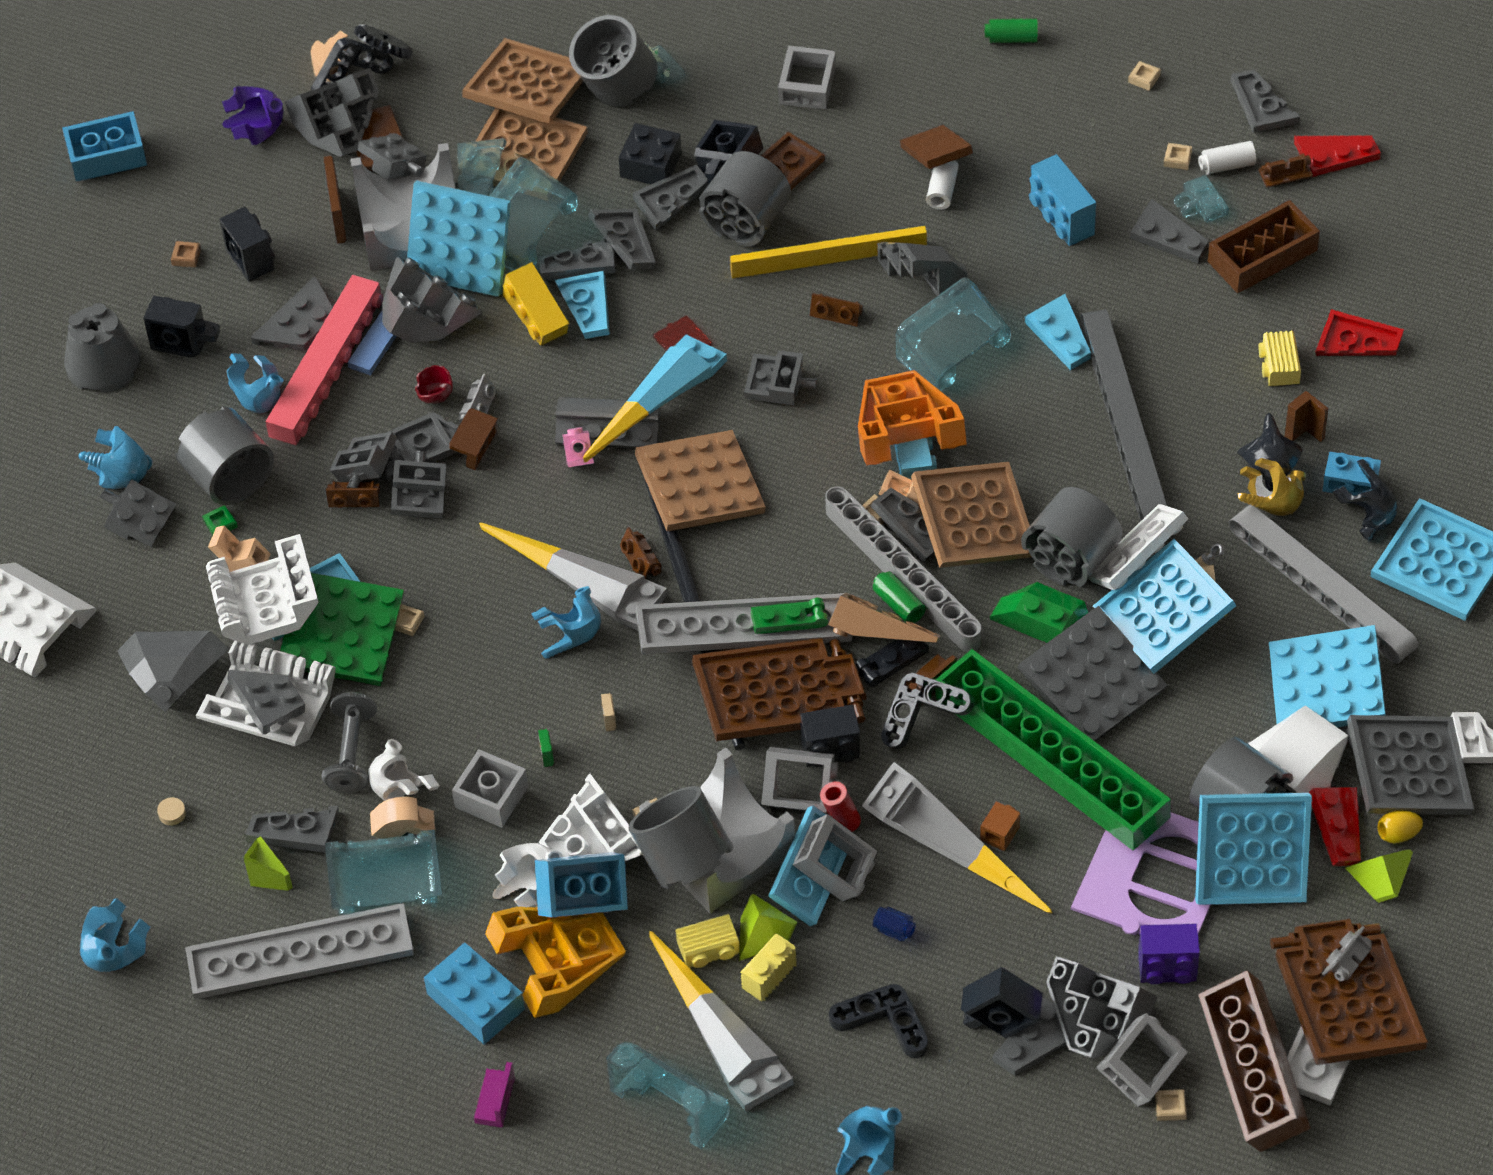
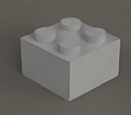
M478 749L452 789L455 808L502 828L528 788L526 769Z

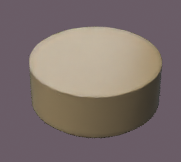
M178 798L164 799L157 808L160 821L166 825H176L186 815L184 804Z

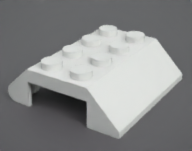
M300 534L275 541L279 556L275 559L232 572L229 571L225 557L207 563V574L209 582L212 583V595L216 612L220 616L218 619L221 633L224 637L250 645L279 635L288 634L302 627L318 604V598Z
M17 563L0 564V658L11 663L16 658L21 647L16 667L36 677L47 666L43 653L70 624L81 629L96 612V608Z
M234 641L228 652L231 662L229 670L287 675L305 702V713L296 718H291L289 722L282 726L277 722L270 726L268 734L262 735L228 681L227 672L216 695H206L196 714L197 719L292 746L308 741L330 699L335 666L324 663L321 665V662L314 661L310 667L308 680L303 679L306 666L305 658H297L296 655L278 650L272 652V649L265 647L261 654L259 666H256L254 664L257 645H247Z

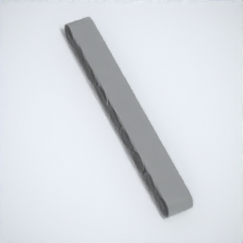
M839 486L830 488L825 495L827 516L883 572L891 571L926 606L925 614L962 651L978 650L981 645V624L846 489Z
M1249 505L1229 520L1231 531L1240 540L1350 629L1375 625L1379 652L1391 662L1400 663L1418 648L1416 637L1408 629L1256 507Z

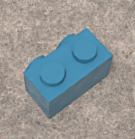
M1329 452L1323 491L1332 493L1336 488L1339 489L1344 486L1354 496L1369 490L1371 484L1357 461L1364 459L1379 477L1381 460Z

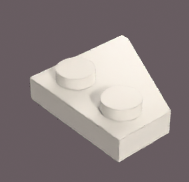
M1452 712L1450 717H1453L1463 763H1493V729L1487 726L1486 721L1478 712Z

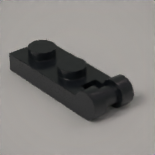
M896 639L871 656L859 659L856 662L859 675H863L865 682L870 687H874L927 654L929 646L924 641Z

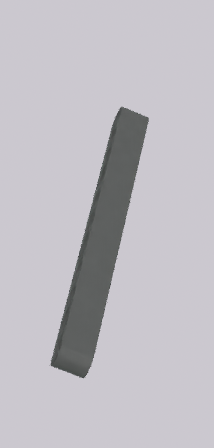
M1105 309L1081 313L1084 337L1091 351L1093 367L1141 522L1158 504L1167 506L1108 311Z

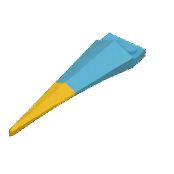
M685 335L675 346H671L588 449L583 456L584 463L588 462L607 445L656 409L712 377L727 361V354Z

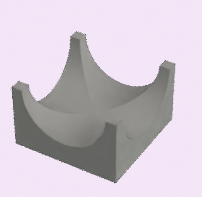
M448 143L438 144V152L435 159L424 169L423 174L418 177L413 174L387 180L370 172L363 165L360 157L351 159L370 271L393 267L397 256L406 260L413 184L416 181L455 189Z
M727 748L717 753L716 764L700 788L733 843V850L729 853L725 852L720 857L719 861L721 864L701 878L684 885L709 914L781 865L795 837L794 818L786 812L776 819L758 804L743 783L736 769L733 754ZM647 800L639 806V811H642L651 803Z

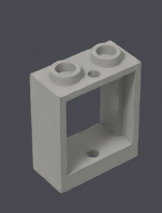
M788 46L778 86L779 104L826 109L836 69V51ZM792 66L825 69L822 85L789 82Z
M770 747L766 753L761 805L807 810L808 807L814 805L822 812H827L821 800L817 802L776 797L780 760L824 765L823 788L826 784L832 782V778L837 779L838 763L834 762L835 755Z
M827 814L812 821L793 866L843 902L862 893L865 887L864 880L874 866L873 860L877 850ZM827 840L854 859L845 881L818 862Z
M1146 1013L1134 1019L1096 1068L1136 1106H1140L1152 1099L1187 1054V1051L1176 1037L1169 1035L1161 1027L1160 1022L1156 1018ZM1141 1031L1170 1057L1149 1085L1120 1059Z

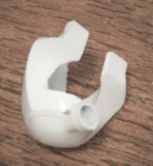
M393 739L387 741L384 753L376 757L369 767L368 775L371 788L384 801L396 797H404L406 794H416L419 790L417 787L423 784L430 791L436 790L440 786L432 774L419 776L408 770L406 758L400 754L402 745Z
M540 843L521 844L502 851L500 856L504 864L501 870L495 874L500 881V885L494 890L493 898L500 899L502 896H506L519 888H526L527 890L514 900L518 907L534 905L538 907L535 860L563 857L562 853Z

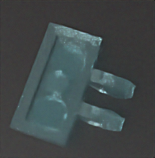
M1206 175L1185 182L1183 186L1185 192L1179 193L1173 200L1177 207H1182L1180 212L1184 218L1200 213L1206 223L1226 216L1229 212L1228 206Z

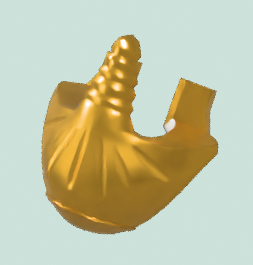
M1264 458L1258 459L1255 465L1269 470L1271 474L1273 491H1269L1262 483V473L1259 470L1248 466L1240 470V475L1250 479L1248 484L1250 494L1238 493L1240 501L1276 516L1293 514L1301 505L1304 498L1302 481H1305V472L1293 470L1286 477L1278 462Z

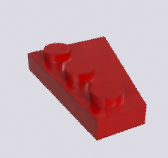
M1372 135L1294 136V144L1299 154L1309 155L1311 158V165L1308 166L1313 177L1376 161L1381 157V152Z
M1331 309L1316 348L1315 356L1396 355L1404 335V329Z
M1357 787L1313 788L1308 793L1312 796L1311 805L1332 865L1352 866L1359 863L1361 856Z

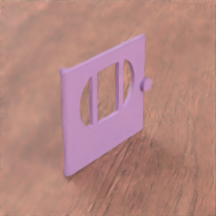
M1171 813V818L1134 851L1105 830L1073 901L1071 910L1121 927L1127 934H1140V925L1197 923L1199 934L1211 904L1198 905L1195 899L1193 902H1189L1132 882L1144 853L1197 871V860L1150 843L1163 837L1176 836L1186 838L1198 845L1199 822ZM1128 892L1187 911V913L1172 919H1157L1147 916L1134 906Z

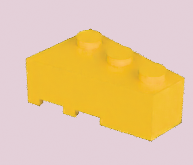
M532 262L506 274L502 295L528 328L530 336L534 340L536 339L540 346L567 333L569 323Z

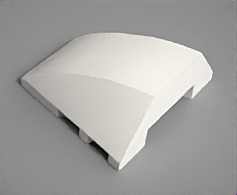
M1304 706L1248 744L1293 775V781L1287 784V790L1292 793H1308L1313 788L1331 787L1332 778L1336 768L1339 766L1349 736L1313 710Z
M591 774L585 779L586 783L577 795L574 794L570 799L572 802L563 815H558L539 841L540 844L561 852L563 857L619 853L624 854L625 861L643 855L628 830L629 824Z

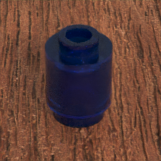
M888 906L887 908L880 907L877 910L873 920V927L877 928L879 933L904 942L906 938L910 939L912 937L916 923L913 922V916Z

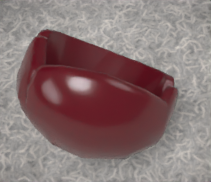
M434 365L427 367L416 376L417 386H415V391L418 398L426 404L441 403L447 400L453 391L452 377L449 370L444 366Z

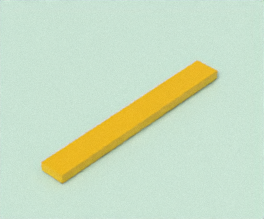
M925 226L733 255L730 256L731 275L733 279L878 256V243L881 242L927 245V231Z

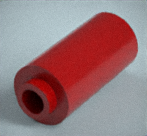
M840 782L826 784L820 792V798L829 816L851 832L855 831L861 823V816L846 787Z

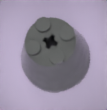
M97 303L69 317L64 365L69 380L82 390L84 388L100 390L101 393L111 392L128 384L134 378V373L139 362H141L140 353L136 342L116 314L106 308L104 304Z

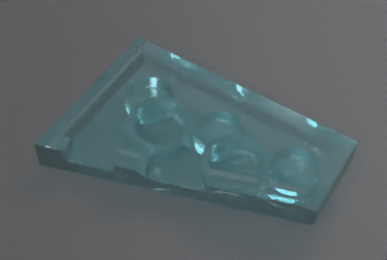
M505 138L457 143L459 190L486 196L491 195L495 173L499 169L500 157L507 143Z

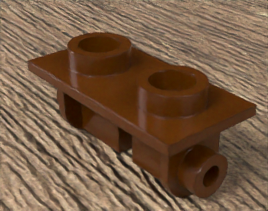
M1304 154L1288 158V162H1284V160L1271 163L1266 162L1264 166L1258 168L1266 188L1313 177L1308 166L1311 165V158L1309 155L1305 156Z
M812 293L810 316L858 326L859 315H862L863 305H860L859 302L824 296L821 293Z
M333 481V484H328L326 488L328 507H380L378 496L380 494V484H375L374 481L360 482L358 488H346L349 482Z
M627 527L620 547L630 562L633 571L644 575L645 579L648 574L653 576L659 575L662 571V565L655 554L650 553L651 548L645 536L638 531L632 532L631 528Z

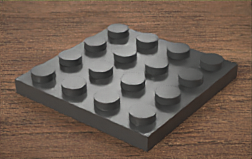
M1099 605L1019 663L1017 667L1056 713L1095 742L1164 691L1168 686L1157 672L1153 674L1133 651L1134 646Z
M1349 716L1347 724L1367 813L1386 814L1392 811H1411L1416 814L1471 815L1474 807L1453 717Z

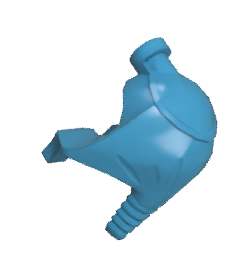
M231 353L229 358L233 361V365L227 369L228 384L241 405L247 410L259 414L272 409L280 398V386H282L284 381L278 375L275 365L265 356L255 355L253 358L262 368L263 377L252 384H247L244 379V374L249 368L247 360L241 354Z
M114 426L113 430L110 431L98 429L95 442L111 446L112 449L109 453L100 454L99 452L83 451L78 454L82 461L89 463L88 470L94 471L100 476L99 486L108 489L126 488L131 480L139 483L153 464L152 458L146 455L142 448L118 426Z
M589 586L575 591L576 598H573V608L569 613L556 614L546 607L531 613L535 621L539 620L538 624L542 629L556 624L565 635L562 640L541 653L544 658H550L591 640L600 629V611L591 599V589Z
M117 898L105 908L92 907L83 924L80 955L84 963L96 971L110 972L123 968L142 956L146 950L145 940L151 927L142 919H138L130 931L127 945L122 947L115 945L116 936L123 922L121 914L126 908ZM107 923L101 930H98L100 926Z
M865 1106L854 1111L842 1121L838 1131L843 1135L845 1145L836 1168L837 1175H845L859 1157L864 1155L874 1159L867 1171L870 1175H883L887 1170L893 1171L895 1127L902 1119L899 1109L888 1108L885 1111L879 1107Z

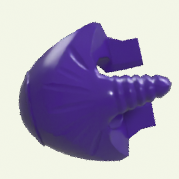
M236 86L234 87V95L230 99L222 101L226 113L242 109L245 104V108L242 111L225 119L222 124L224 128L231 127L234 140L248 139L252 146H256L273 134L280 123H282L284 107L282 101L272 91L258 87Z

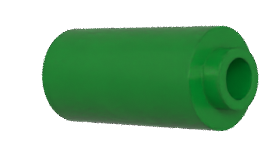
M1037 18L989 19V24H985V38H989V43L1037 42Z
M891 571L882 572L875 577L873 591L905 623L907 621L916 623L921 619L926 611V606Z

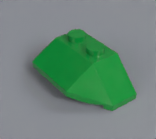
M1035 582L1001 597L990 615V620L1048 643L1088 614L1085 601Z

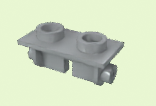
M486 374L482 375L481 380H476L471 384V389L466 398L469 403H464L459 413L460 422H462L469 408L487 414L497 390Z
M1363 926L1355 933L1349 931L1340 941V944L1343 946L1340 951L1335 949L1326 959L1329 965L1323 971L1324 975L1331 970L1339 981L1348 980L1359 965L1354 960L1360 963L1371 950V940L1360 935L1364 930Z

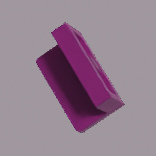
M506 1062L504 1071L486 1069L474 1115L476 1124L503 1128L515 1081L512 1062Z

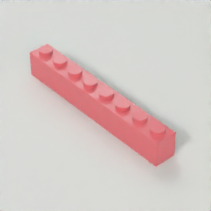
M355 275L351 276L267 418L266 426L270 438L297 445L300 438L306 435L308 424L312 418L317 416L319 406L323 399L325 400L328 397L332 383L338 380L342 366L349 361L353 347L360 342L363 330L366 326L370 325L374 311L382 304L383 294H381L379 282Z

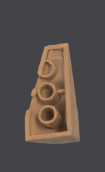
M847 592L840 595L828 624L834 627V633L844 637L851 634L854 636L938 642L941 637L909 621L906 623L902 622V618L892 612L882 611L881 613L877 611V605Z

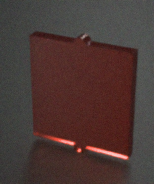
M687 315L674 323H668L667 327L653 334V338L666 352L671 346H675L685 335L712 346L709 338Z

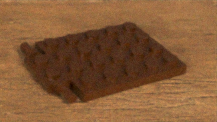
M822 638L693 655L692 663L716 741L801 730L800 713L844 706V703L847 705L854 704L857 722L863 723L866 719L862 709L864 705L863 700H866L867 697L853 655H847L846 651L842 649L839 639H832L829 642L832 655L828 657Z
M1350 919L1296 926L1295 931L1289 933L1288 936L1270 939L1271 948L1277 949L1275 957L1316 1065L1424 1050L1427 1047L1426 1037L1385 934H1380L1381 928L1379 923L1361 925L1360 923L1352 924ZM1363 926L1364 930L1360 935L1371 940V950L1360 963L1354 960L1359 965L1348 980L1339 981L1331 970L1324 975L1323 971L1329 965L1326 959L1335 949L1340 951L1343 947L1340 944L1343 937L1349 931L1355 933Z

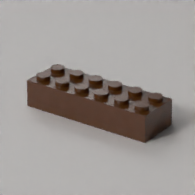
M1247 970L1198 994L1245 1141L1259 1152H1262L1311 1129L1262 982Z

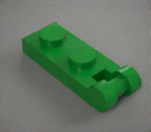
M818 597L807 602L751 607L750 613L755 634L823 628L829 623L827 614L823 612L825 609L824 600Z

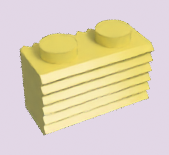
M1294 331L1264 333L1263 343H1259V357L1265 360L1262 363L1263 378H1268L1269 386L1300 384L1301 368Z
M729 914L676 929L677 943L683 960L689 968H701L717 959L728 960L739 953V940Z
M775 934L740 972L742 976L741 987L758 1000L765 1001V997H769L768 994L772 993L775 986H779V982H782V978H786V974H789V971L793 970V967L796 966L795 946L780 935Z

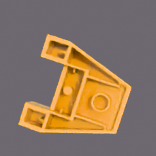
M514 907L493 912L485 933L497 955L522 949L536 972L535 975L529 977L523 993V999L534 1018L559 1012L626 953L603 912L545 917L538 916V907Z

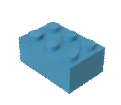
M133 111L62 128L76 182L147 165Z
M1056 154L1032 165L1030 201L1033 206H1037L1040 209L1046 222H1050L1053 225L1058 237L1064 239L1071 246L1095 235L1096 201L1060 157Z
M601 853L535 860L538 916L560 917L628 909L624 854Z
M465 942L424 977L427 995L484 1045L525 1010L522 992Z

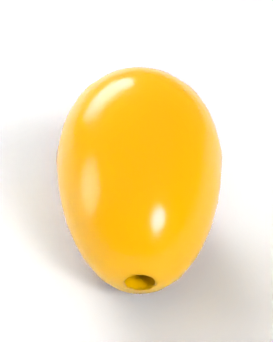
M1392 811L1383 815L1378 821V833L1388 843H1402L1420 832L1423 821L1418 814L1411 811Z

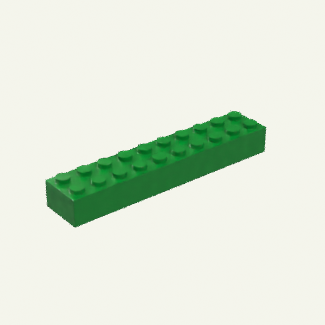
M973 649L936 679V681L962 689L974 698L973 710L964 716L957 715L959 718L1132 851L1171 818V799ZM941 687L935 688L937 701L943 697V689ZM951 696L949 700L959 706L966 704L963 698L959 700Z

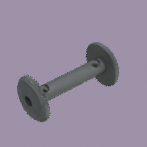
M346 692L334 697L330 704L332 712L339 716V718L344 719L339 764L325 768L322 772V780L332 790L342 793H353L364 789L369 782L367 772L355 766L360 721L370 720V718L374 717L377 712V705L367 695L357 692Z

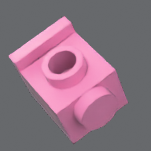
M582 427L568 429V434L562 435L568 467L593 464V458L585 463L583 461V456L591 447L589 432L583 431ZM575 443L583 445V449L580 452L574 451L573 446Z

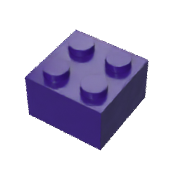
M1197 923L1140 925L1138 951L1140 983L1156 985L1162 982H1177L1185 984L1197 981L1200 953Z

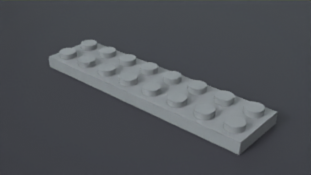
M844 593L636 605V618L642 654L749 648L822 638L824 643H829L832 639H839L840 642H852L853 635L848 634L847 637L836 634L833 632L834 627L830 625L815 629L755 634L750 614L751 607L807 602L818 597L824 600L825 609L823 612L827 614L828 622H830L840 595Z
M404 903L185 947L194 1000L414 955Z

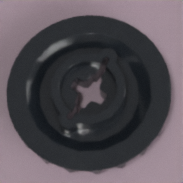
M363 24L356 26L354 34L358 38L381 52L404 59L411 58L413 52L408 44L388 32Z

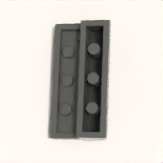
M559 397L556 408L555 444L564 446L562 435L568 434V429L582 427L583 431L589 432L592 446L628 400ZM661 407L629 428L605 448L636 449V447L658 444ZM575 443V444H574V446H582V447H583V445H582L581 443Z

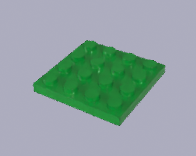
M311 573L318 604L299 630L284 634L280 651L296 655L297 658H305L306 666L304 672L309 673L312 663L317 661L321 662V665L324 663L335 666L334 678L381 686L404 597V590Z

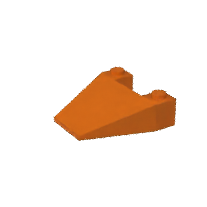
M915 370L865 380L858 421L860 451L866 466L891 461L890 445L936 436L942 450L947 448L953 449L967 444L964 417L958 405Z

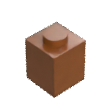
M996 801L981 824L980 840L1005 852L1020 828V812L1010 805H1003Z

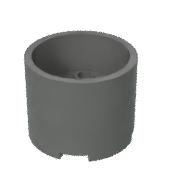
M604 15L594 18L584 24L573 37L569 49L570 63L584 83L602 103L615 107L632 104V100L639 97L645 90L649 91L653 86L657 76V61L649 47L626 19L616 15Z
M736 152L729 157L699 197L701 205L699 213L706 225L719 237H722L724 234L735 240L739 246H753L761 240L789 202L791 188L784 174L766 158L751 152Z
M222 407L221 410L211 414L205 411L191 421L179 437L181 444L178 453L175 454L178 463L207 495L220 505H232L251 496L267 480L274 465L273 451L244 419L230 407Z
M1065 487L1056 494L1023 533L1021 544L1022 548L1028 550L1035 560L1032 565L1045 577L1062 586L1070 583L1081 587L1120 542L1122 528L1112 510L1098 497L1080 488Z
M1232 737L1224 742L1202 767L1192 786L1190 803L1199 809L1200 795L1286 793L1287 784L1293 781V775L1241 738Z
M698 786L684 787L664 795L640 811L628 826L631 836L663 888L669 889L672 883L681 881L686 885L701 878L721 864L719 859L725 852L729 853L733 850V843L703 791Z

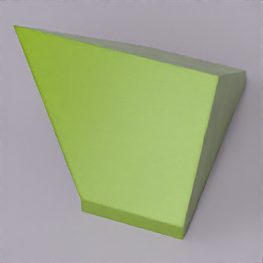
M262 837L257 838L243 857L250 886L289 891L293 888L289 872Z
M1408 849L1346 867L1345 869L1379 903L1398 897L1413 852Z
M755 894L750 895L741 916L739 961L756 956L775 934L789 941L797 921Z

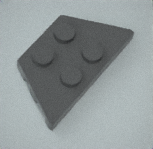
M313 277L251 336L254 345H260V342L273 343L275 348H291L298 351H306L311 346L333 308L317 278Z
M432 412L388 431L397 437L392 453L387 461L386 478L388 483L393 481L395 460L415 461V453L417 451H420L421 460L422 451L426 452V462L435 463L458 453L449 448V443L459 426L445 421L442 416Z
M228 670V681L262 735L268 734L270 726L277 722L282 726L289 722L291 718H296L305 713V702L287 675Z

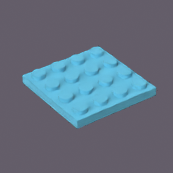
M416 181L413 184L407 257L417 261L420 264L419 267L435 277L436 275L446 280L448 286L499 297L502 294L511 201Z
M1419 498L1371 570L1370 577L1465 621L1493 579V531Z
M1175 539L1147 560L1141 569L1134 571L1122 587L1111 590L1093 605L1094 608L1099 605L1134 646L1133 651L1153 674L1236 607L1234 601Z
M1375 625L1269 642L1277 724L1304 706H1307L1336 727L1348 726L1347 720L1350 715L1386 716Z
M1311 794L1200 795L1195 902L1198 905L1306 902Z

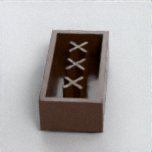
M1289 200L1209 242L1208 263L1238 294L1318 251L1320 231Z

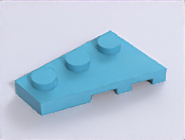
M604 271L555 280L584 338L610 335Z
M1066 294L1025 316L1026 325L1070 370L1091 359V351Z

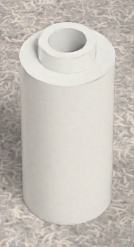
M1251 141L1203 150L1202 156H1199L1200 169L1205 170L1206 174L1256 164V153Z
M954 160L933 168L926 202L930 207L943 210L950 206L959 168L957 161Z

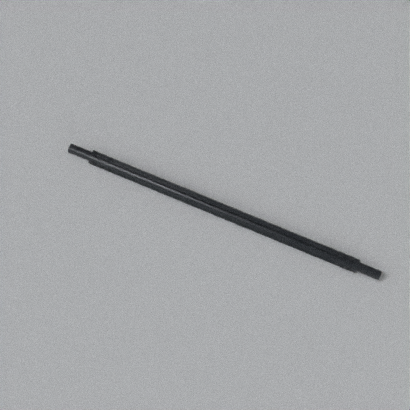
M645 480L644 482L683 601L700 602L677 530L666 531ZM716 650L700 651L701 654L717 652ZM743 738L732 739L735 750H742L745 747Z

